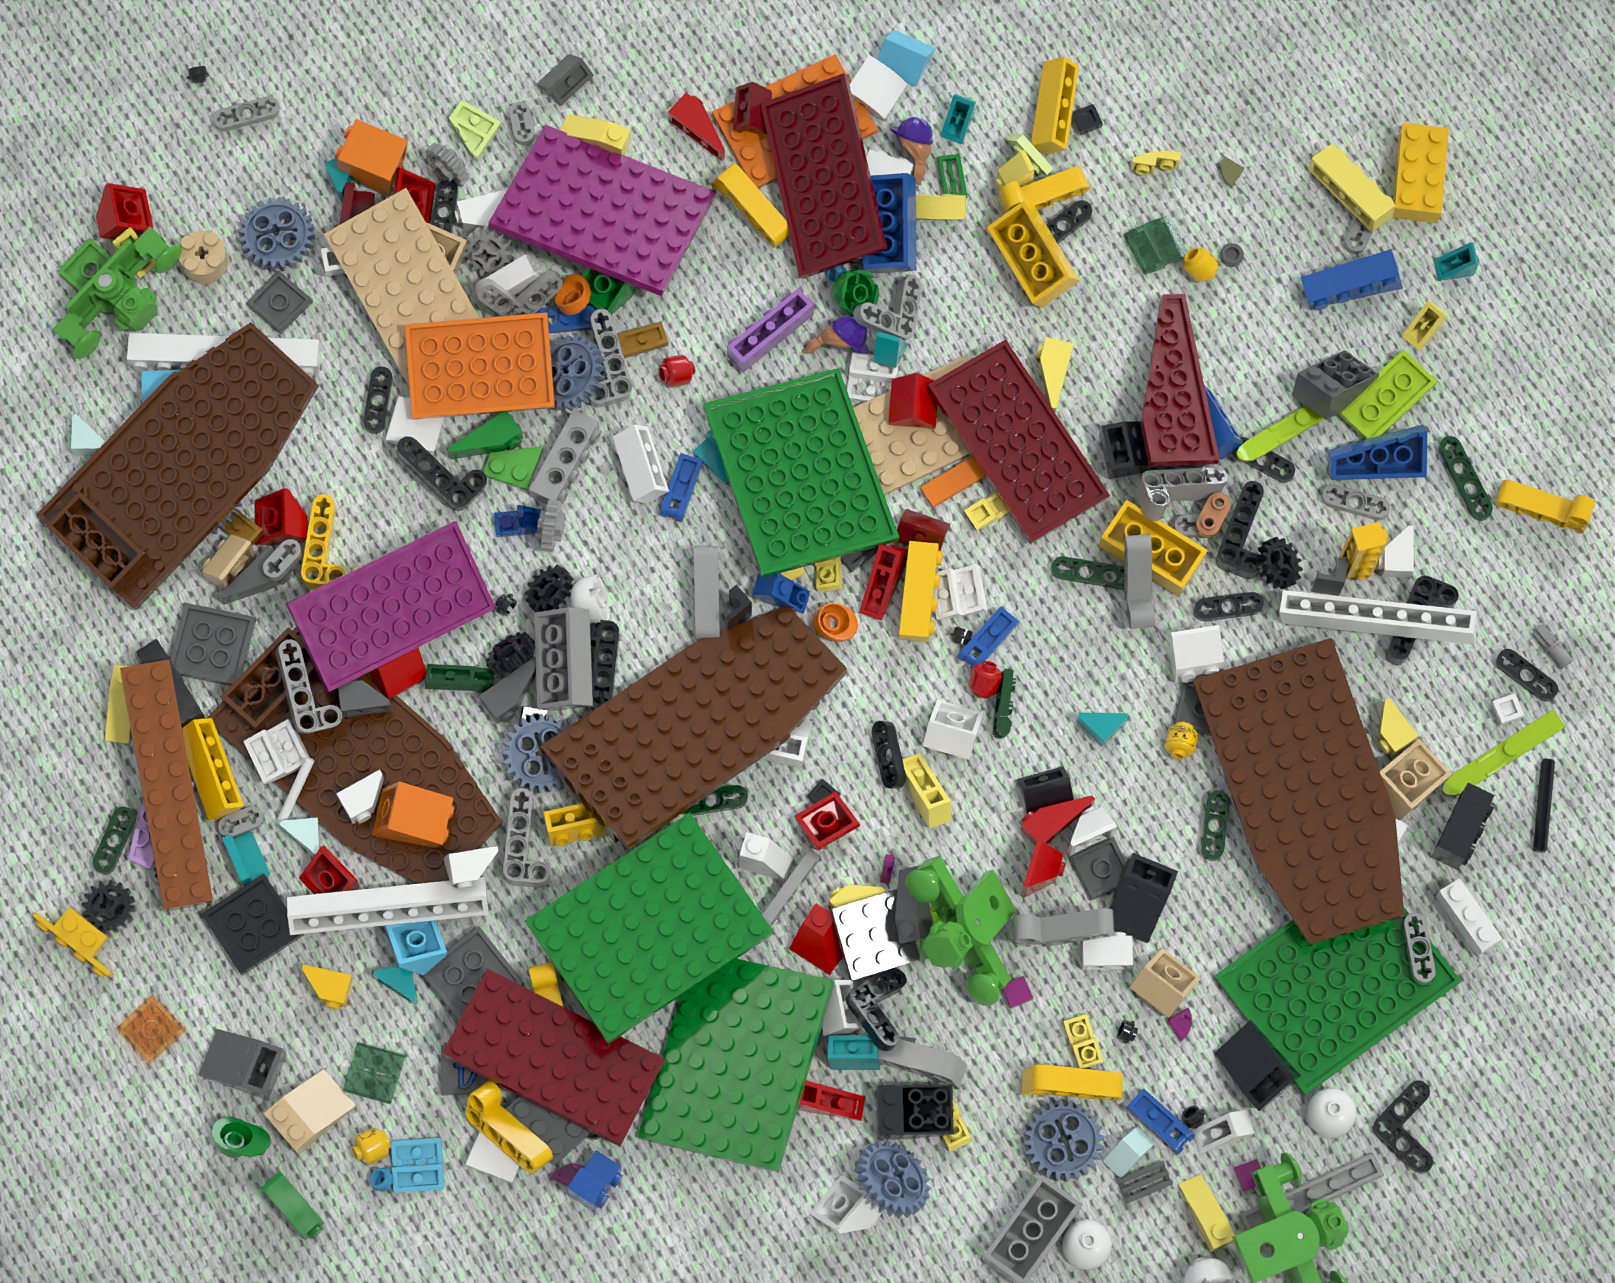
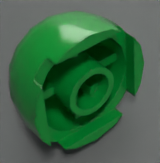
M848 270L840 274L832 286V300L837 309L848 316H854V309L858 305L867 302L876 305L879 299L878 284H874L872 279L874 276L866 270Z

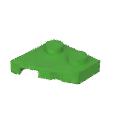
M532 447L490 453L483 472L489 479L528 491L543 448Z

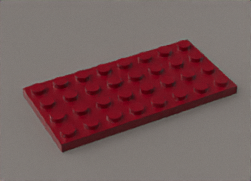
M843 73L761 103L799 277L804 279L888 250L848 75Z
M1006 339L927 385L928 391L1030 545L1109 498V493Z
M488 968L441 1055L621 1147L665 1060L621 1036L608 1044L592 1021Z

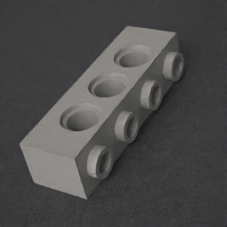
M573 409L529 489L530 497L547 505L549 499L561 501V504L564 503L568 495L566 490L570 483L574 484L579 475L577 469L580 463H586L590 455L588 449L591 443L596 444L601 435L599 421ZM575 437H582L584 439L579 444L572 442V439ZM564 457H571L573 459L569 464L561 462V459ZM559 477L562 481L558 484H552L550 479Z

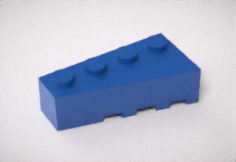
M1392 249L1301 277L1310 309L1315 308V310L1325 309L1331 304L1345 303L1358 298L1403 289Z
M1422 424L1328 450L1327 458L1328 475L1331 480L1427 477L1428 431Z

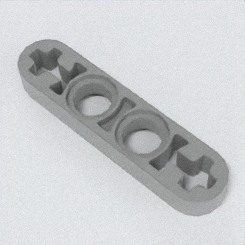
M811 849L805 854L762 914L770 927H772L782 913L785 903L790 902L798 891L796 889L800 882L803 883L820 860L821 856Z

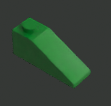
M508 411L501 412L447 448L448 455L451 459L501 452L508 448L513 450L522 443L523 432Z

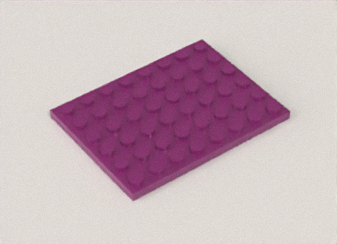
M545 124L489 220L488 228L662 296L712 205L716 191L625 155L621 156L620 154L603 150L597 145L588 144L577 137H570L566 132Z

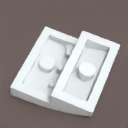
M870 55L850 83L853 99L865 105L869 113L883 121L907 86V83L899 75Z
M852 352L847 386L850 400L866 402L875 398L871 397L875 395V388L872 387L874 381L882 382V387L891 390L892 379L897 378L898 365L894 368L874 362V355ZM862 380L870 381L872 386L866 388L868 396L851 394L853 384H862Z
M398 396L384 441L398 445L401 438L410 436L416 439L430 454H433L444 417L413 420L410 398Z
M973 564L956 570L949 568L936 573L940 575L939 589L934 591V598H938L937 612H935L937 620L970 616L988 611L979 565Z
M290 719L285 720L268 731L262 730L244 741L263 784L273 782L299 770L305 757H309Z
M479 1132L466 1162L467 1167L513 1184L520 1167L481 1132Z

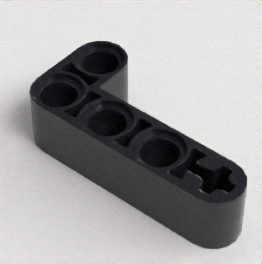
M406 436L399 440L396 450L398 458L454 511H463L484 491L487 484V476L483 471L478 469L471 470L459 481L416 439ZM404 446H412L411 452L407 451L406 453H404ZM421 461H427L430 463L431 468L424 471L419 468L418 464ZM443 477L447 479L448 485L446 487H439L435 480ZM477 477L482 481V485L480 487H473L469 480ZM455 494H462L466 501L462 504H457L454 502L453 496Z
M1249 481L1244 485L1216 556V564L1221 570L1249 580L1257 577L1261 569L1257 568V565L1260 564V560L1256 558L1257 554L1243 549L1264 494L1263 486L1257 481ZM1253 491L1255 495L1252 502L1249 503L1247 500L1250 492ZM1245 512L1250 518L1242 519L1238 516V513ZM1230 534H1239L1241 536V540H1233L1230 537ZM1222 555H1231L1233 561L1227 562L1223 560ZM1252 563L1256 569L1248 570L1244 564Z
M1424 575L1415 581L1406 603L1453 608L1458 600L1459 593L1454 586ZM1418 586H1426L1429 589V593H1422ZM1445 594L1450 596L1452 601H1443L1441 599V595ZM1392 636L1386 652V658L1389 663L1396 666L1405 663L1416 638ZM1399 644H1404L1400 656L1396 655V649Z
M609 620L590 623L591 646H596L592 675V711L598 708L597 703L600 702V693L604 694V703L614 696L620 633L618 625ZM611 630L615 635L612 638H605L603 633ZM608 653L613 657L610 661L605 662L600 659L601 655ZM603 676L610 679L609 683L605 685L599 684L597 680Z
M157 638L135 651L143 664L170 660ZM170 660L181 726L184 727L195 719H206Z

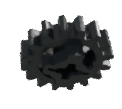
M1274 537L1262 543L1263 546L1258 547V551L1261 554L1256 555V558L1260 560L1257 568H1262L1263 571L1260 576L1267 577V584L1273 582L1274 589L1280 587L1283 590L1297 584L1296 580L1301 578L1298 572L1303 571V568L1298 565L1302 561V559L1296 556L1298 550L1293 551V544L1291 542L1286 544L1285 538L1279 539Z
M556 564L553 568L551 565H548L547 571L540 569L539 576L533 575V583L527 584L530 590L525 591V595L528 596L525 601L535 612L549 611L554 608L559 609L561 603H567L565 598L571 596L569 590L574 586L571 583L574 578L564 567L561 568Z
M517 632L515 636L512 634L506 636L500 643L494 645L493 651L488 653L489 657L485 659L487 662L486 666L494 675L499 673L504 675L506 671L511 673L516 668H519L521 664L527 662L528 656L533 654L532 650L535 649V642L526 632L522 634Z
M109 880L106 886L102 881H99L100 887L97 889L91 886L92 894H84L88 901L81 903V906L87 909L82 913L83 917L89 918L87 921L97 929L101 930L103 928L104 933L107 935L110 929L118 933L119 926L126 929L125 921H133L130 912L136 911L135 906L130 905L135 902V898L129 896L131 893L130 889L126 888L123 890L124 885L121 882L114 886L112 880ZM109 892L117 893L120 896L113 897ZM100 896V898H99V900L97 901V903L94 904L95 900ZM106 898L112 904L110 910L111 915L105 909L107 903ZM124 909L122 915L117 918L119 912ZM103 916L107 918L108 922H102L98 920L96 917L99 918Z

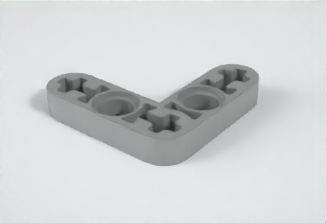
M549 270L540 275L517 298L489 278L478 281L474 289L478 299L500 316L519 315L517 313H520V315L535 314L561 290L563 282L557 271ZM484 289H486V290H491V293H492L493 295L491 296L490 293H488V292L485 291ZM532 295H540L538 300L529 301V298ZM502 298L508 299L506 304L496 305L498 300Z
M909 275L899 280L894 312L868 302L858 305L854 309L856 322L873 331L896 336L903 340L912 338L916 328L922 289L921 281L915 275ZM904 302H906L909 305V314H907L903 309ZM882 316H884L888 321L887 328H885L881 323Z

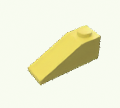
M567 114L560 129L570 137H577L583 142L597 145L603 150L617 153L621 156L625 155L631 142L630 129L600 119Z
M1046 337L1044 345L1039 344L1036 357L1040 358L1039 368L1047 402L1053 411L1056 412L1074 344Z
M114 664L109 690L105 741L129 744L131 728L120 668L129 666Z
M921 753L902 759L906 773V783L918 811L928 828L931 829L952 821L951 801Z
M1197 1175L1178 1184L1210 1252L1212 1253L1234 1243L1232 1236L1235 1234L1202 1175Z

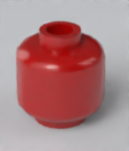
M681 354L667 357L658 368L660 380L671 388L687 385L691 382L692 375L695 374L694 363Z
M983 661V663H978L972 668L968 686L975 696L985 699L990 698L999 690L1002 672L994 662Z

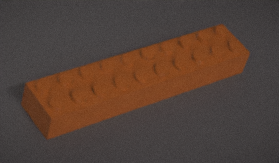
M170 660L120 668L163 911L167 912L213 903Z

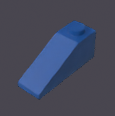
M1205 386L1219 458L1222 460L1244 442L1212 391Z

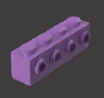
M799 288L793 293L788 294L775 308L769 309L763 318L758 322L752 323L742 335L730 341L727 346V357L744 373L814 315V304Z

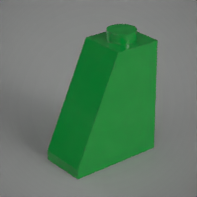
M281 1171L261 1187L265 1195L305 1240L308 1237L311 1239L315 1238L323 1230L321 1227L324 1224L323 1220Z

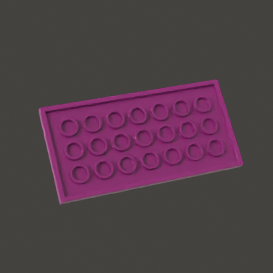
M457 521L434 530L285 603L326 692H330L496 609Z

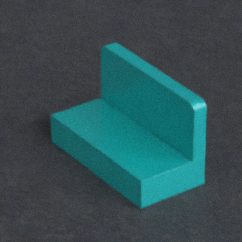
M709 430L706 433V440L693 451V454L697 458L702 459L703 464L727 485L729 482L712 432Z
M247 832L234 839L231 834L222 838L243 887L262 874H265V876L270 875L252 832Z
M831 1035L828 1037L827 1059L831 1070H880L879 1048L874 1044L869 1035Z

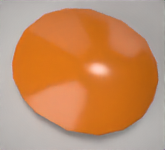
M571 274L562 280L563 286L554 296L555 304L565 315H574L581 312L588 304L591 295L587 280L580 274Z
M835 602L827 603L816 609L813 614V627L825 639L843 642L850 640L857 632L858 620L854 612L842 604ZM829 618L835 621V628H831Z

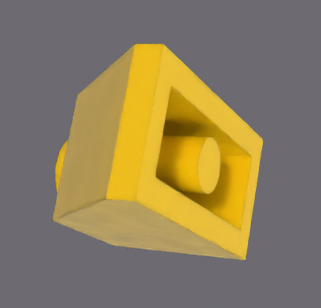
M303 964V973L321 1002L325 1003V1007L332 1010H339L340 1007L346 1008L353 983L352 975Z

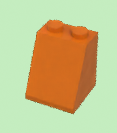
M355 119L353 126L348 125L344 134L346 142L344 146L339 145L335 154V158L338 159L337 168L380 194L389 196L396 179L397 168L402 167L406 158L408 140Z
M403 782L387 786L382 789L372 836L431 848L441 846L448 837L449 830L446 828L448 820L451 819L454 812L453 798Z

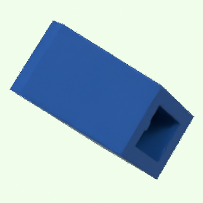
M758 573L752 596L766 604L777 607H789L793 611L804 614L811 591L780 573L762 578L761 574Z

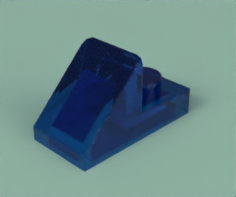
M517 505V511L494 513L496 538L537 534L541 509Z

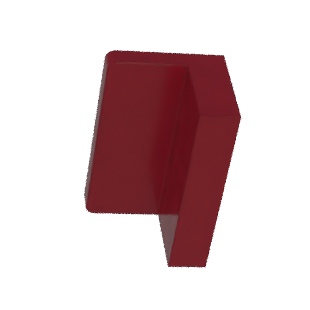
M753 81L736 87L734 131L741 133L755 129L763 134L767 133L760 104L772 99L771 90Z
M346 182L339 225L373 207L375 193L357 191L355 183Z
M905 509L897 528L899 541L897 542L908 546L909 541L937 543L939 551H941L946 534L950 528V523Z

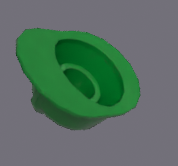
M224 1117L217 1120L211 1131L212 1137L221 1153L230 1158L259 1156L268 1150L271 1143L270 1135L265 1129L235 1117Z

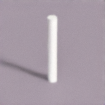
M305 757L276 820L277 824L288 820L313 766V759Z

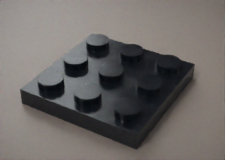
M265 874L257 877L201 914L241 976L304 936V934L290 935L287 907Z

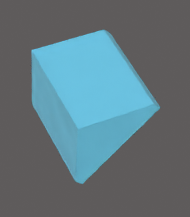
M893 30L885 38L877 60L894 71L906 83L916 87L936 48Z
M436 920L385 925L400 968L425 975L447 956Z

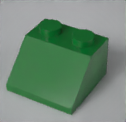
M589 267L581 275L590 286L591 295L589 303L597 309L607 310L611 315L623 306L638 288Z

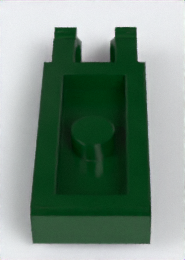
M428 664L425 689L475 690L478 693H484L493 686V683L490 681L494 679L495 675L488 668H476V666Z
M1004 669L1002 671V680L996 693L992 732L994 737L998 739L1005 738L1010 733L1012 721L1008 717L1013 711V701H1010L1011 692H1014L1016 686V678H1013L1014 670Z

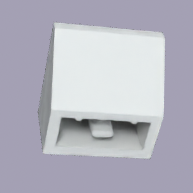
M805 720L791 732V736L785 743L761 759L802 769L813 722Z

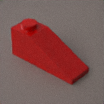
M685 92L668 111V121L723 161L725 159V149L702 101L698 97L690 96Z
M890 543L879 544L859 613L883 620L903 574L908 558V549Z
M1091 795L1040 808L1035 813L1030 811L1022 818L1021 821L1023 823L1020 830L1034 845H1036L1037 840L1048 844L1079 818L1083 811L1094 805L1095 798Z
M806 1080L797 1110L862 1121L865 1096Z

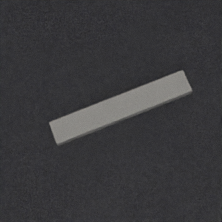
M1371 1153L1298 1188L1286 1192L1285 1196L1292 1211L1304 1213L1309 1211L1310 1203L1322 1198L1327 1201L1335 1199L1384 1176V1173L1374 1153ZM1259 1205L1238 1215L1245 1230L1265 1223Z

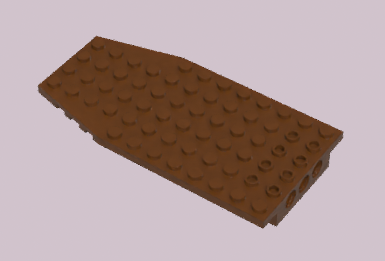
M251 322L227 337L225 342L219 346L212 347L206 351L207 353L196 361L192 360L186 364V367L179 372L169 375L36 514L50 531L134 610H137L270 471L319 387L307 373Z
M784 606L738 624L731 630L725 629L720 631V637L703 638L694 642L541 745V752L556 768L557 778L578 802L583 804L585 810L588 813L590 812L592 818L597 820L599 826L613 842L616 843L620 840L629 850L785 743L791 736V732L805 721L804 718L809 712L815 710L820 704V700L826 694H829L847 674V667L791 608Z
M288 627L220 696L223 702L207 717L213 719L216 730L252 763L253 760L244 741L262 730H270L287 719L292 720L276 655L277 647L283 641L292 639L300 645L315 708L334 705L341 711L339 689L336 688L326 692L296 627L293 630ZM288 645L283 650V654H288L290 659L288 663H285L286 667L293 663H298L297 660L292 662L291 654L294 653V649H289ZM290 669L288 677L294 682L299 681L300 673L297 669ZM368 673L356 678L358 681L363 680L384 696ZM297 692L294 695V701L298 705H304L306 697L303 693ZM397 695L389 700L392 710L390 712L345 718L342 716L341 722L333 728L309 734L298 732L309 757L314 760V763L296 802L313 818H318L319 823L345 847L415 884L449 881L443 858L448 854L479 849L503 824L448 740ZM330 710L325 711L324 720L327 723H334L336 719L334 712ZM302 716L300 725L304 729H310L312 721L309 717ZM299 770L273 782L285 793L289 794ZM380 770L384 781L375 812L371 814V818L367 821L352 824L338 799L337 793ZM403 782L452 797L454 812L451 819L448 820L446 829L449 830L446 842L441 846L431 848L372 836L382 789L394 783Z
M1328 638L1194 679L1193 685L1253 860L1266 877L1270 887L1273 888L1284 908L1292 917L1293 922L1308 945H1314L1404 917L1395 813L1333 639Z

